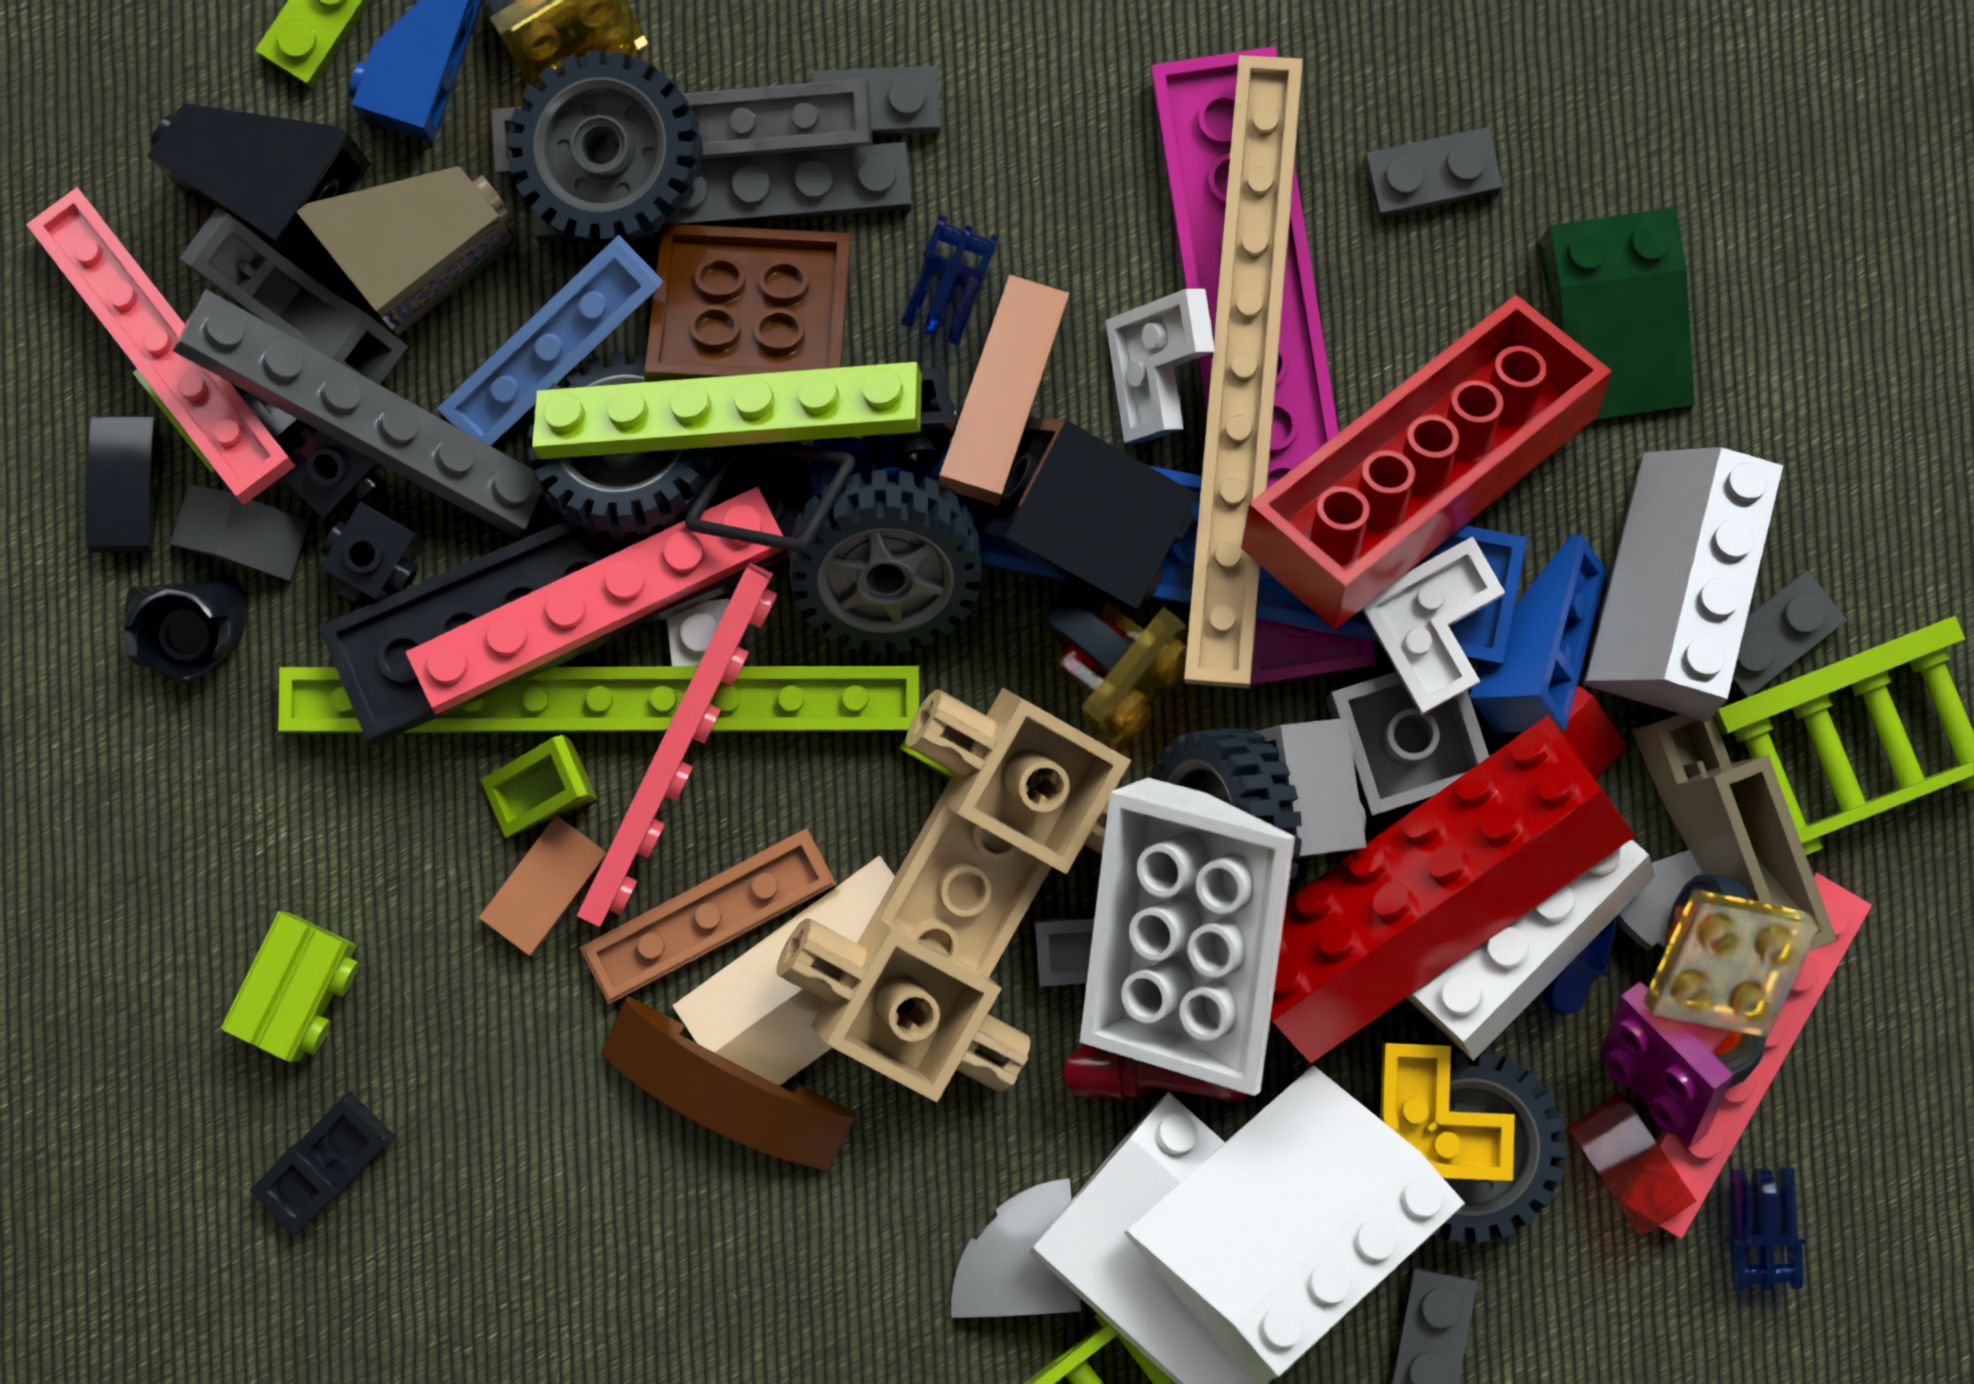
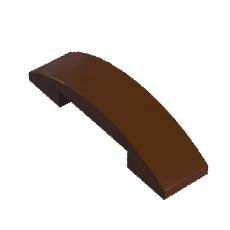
M628 996L600 1053L616 1069L667 1106L729 1139L793 1163L827 1171L830 1169L857 1113L801 1084L795 1093L778 1086L681 1036L686 1025Z

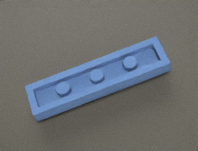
M620 235L616 236L448 396L437 409L455 427L491 446L536 404L537 390H548L553 383L557 384L653 294L664 281Z

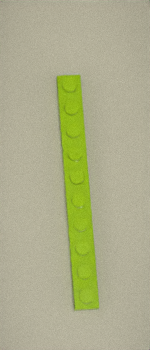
M698 666L553 667L403 733L666 732ZM742 666L733 686L721 681L710 703L721 709L711 732H908L910 724L919 709V666ZM279 667V732L363 733L336 667Z

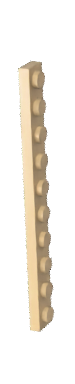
M1239 55L1214 334L1215 352H1213L1184 677L1185 684L1249 689L1251 686L1261 566L1241 549L1249 503L1266 491L1268 485L1303 59Z

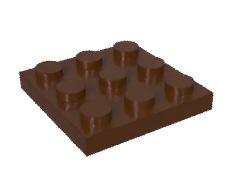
M662 224L656 274L664 282L653 294L644 370L645 382L842 367L851 233Z

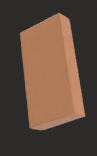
M556 815L479 918L526 954L533 956L602 865L607 852L560 816Z

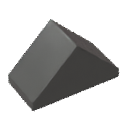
M189 484L170 545L293 582L312 523L255 500H250L243 505L234 493Z

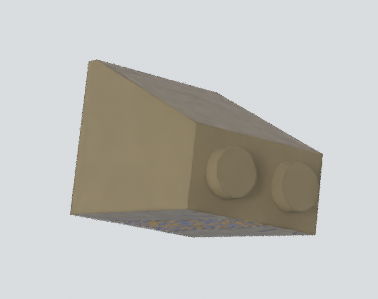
M460 166L307 203L296 211L374 310L397 336L516 244L506 228L507 225L514 221V218L506 209L503 200L483 175L472 182Z

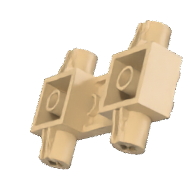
M1003 687L987 715L980 713L938 689L929 694L916 712L908 729L905 743L910 749L954 772L861 938L858 943H855L818 922L805 918L797 925L788 938L780 954L776 969L777 976L824 1000L811 1027L825 1044L935 1102H938L955 1070L997 1092H1003L1015 1083L1017 1075L1029 1058L1027 1055L1030 1050V1038L1027 1034L988 1014L1002 989L989 976L1051 867L1067 874L1083 845L1101 855L1103 854L1110 792L1116 790V786L1131 762L1125 756ZM1033 771L1042 777L1041 783L1036 789L1026 785L1027 779ZM911 998L915 1002L914 1007L908 1014L902 1010H899L897 1014V1008L903 1001Z

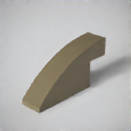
M1672 713L1633 728L1632 732L1660 797L1686 846L1691 851L1703 873L1731 877L1747 888L1753 902L1755 920L1753 939L1775 963H1783L1836 941V936L1769 755L1731 763L1714 716L1707 722L1678 713Z

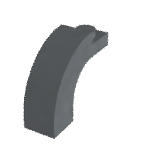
M219 207L214 210L179 258L212 283V286L250 314L379 385L408 347L367 313L310 277Z

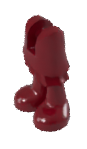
M1084 1045L1072 1052L1064 1064L1063 1076L1065 1083L1075 1095L1081 1098H1116L1126 1102L1129 1096L1143 1099L1145 1096L1151 1098L1153 1095L1160 1097L1166 1090L1190 1095L1208 1096L1227 1102H1246L1249 1094L1090 1045Z

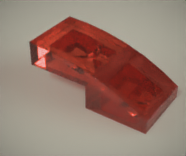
M1621 1092L1566 1127L1640 1237L1697 1202Z

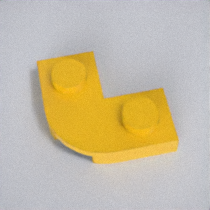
M1382 1043L1381 1120L1419 1150L1443 1178L1513 1181L1515 1115L1449 1111L1451 1046Z

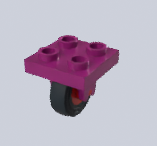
M1640 981L1621 995L1599 1057L1604 1061L1605 1068L1612 1079L1622 1087L1630 1088L1649 1107L1650 1114L1656 1124L1665 1132L1675 1134L1690 1148L1707 1135L1727 1089L1744 1082L1760 1063L1767 1039V1030L1763 1013L1751 995L1734 983L1724 991L1702 992L1688 989L1677 982L1669 986L1658 999Z

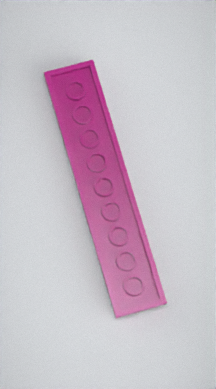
M1275 46L1151 65L1150 69L1185 289H1205L1209 316L1212 323L1213 342L1239 55L1277 57ZM1295 165L1267 488L1275 484L1339 433ZM1213 353L1196 359L1206 424ZM1256 619L1251 686L1374 668L1377 665L1372 641Z

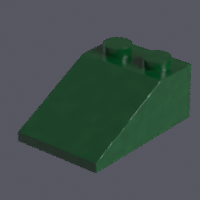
M1676 207L1550 225L1538 241V248L1551 323L1612 370L1598 416L1592 422L1693 407L1695 399L1687 269Z

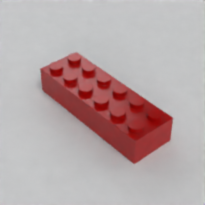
M1514 295L1250 502L1241 549L1336 630L1598 416L1612 370L1518 295Z
M1549 715L1519 734L1501 749L1474 768L1468 770L1460 778L1366 843L1367 848L1357 849L1286 900L1270 1018L1310 1064L1636 837Z

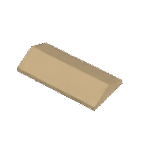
M880 855L672 1005L697 1044L778 1086L785 1083L832 1048L825 1044L811 1027L824 1000L777 976V963L791 933L805 918H810L847 939L858 943L895 878Z

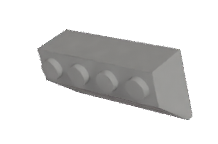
M1723 447L1655 451L1642 454L1583 685L1707 722L1728 699L1783 465Z

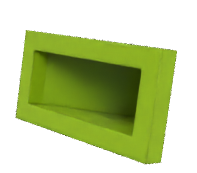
M564 735L549 739L481 780L505 838L547 822L556 815H563L597 800L573 741Z

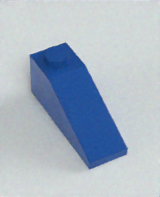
M419 0L372 45L367 62L360 61L353 71L349 85V97L353 99L352 106L360 118L365 122L434 144L483 0Z
M1583 535L1569 536L1514 606L1503 665L1479 662L1475 673L1480 683L1470 689V700L1495 733L1524 732L1547 715L1550 716L1560 731H1566L1607 572Z

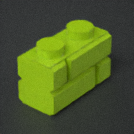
M278 911L221 1029L289 1062L301 1061L305 1052L314 1055L320 1048L330 1027L331 1021L322 1016L333 994L343 997L357 973L359 962L351 959L357 945L294 914Z

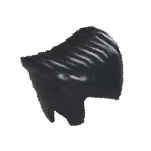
M226 576L210 581L199 580L197 582L190 581L187 583L154 585L151 587H131L127 593L124 609L125 647L129 659L136 666L149 665L163 676L186 685L203 677L220 664L233 651L242 638L246 623V594L239 581L231 576Z

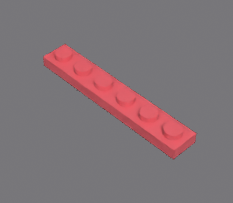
M78 187L26 224L243 505L296 467L229 381L172 351L185 324Z
M758 486L704 511L699 519L783 536ZM682 521L414 647L405 653L431 708L437 715L745 569L749 563L756 564L783 551V549L692 532L687 529L685 521Z
M749 563L588 891L577 914L578 917L600 927L609 910L621 916L637 883L636 880L626 875L637 854L649 858L665 826L664 823L654 819L664 797L677 801L693 768L682 762L693 739L705 744L721 709L710 704L721 681L733 686L749 654V651L738 645L749 624L761 629L777 597V593L767 589L773 573L752 563Z
M1817 872L1812 874L1837 940L1783 963H1775L1766 953L1761 959L1762 970L1758 974L1751 976L1744 989L1746 993L1751 995L1762 1011L1766 1025L1767 1039L1760 1063L1744 1082L1727 1089L1707 1135L1690 1148L1675 1134H1669L1663 1130L1621 1203L1623 1206L1678 1238L1682 1239L1872 907L1868 902Z

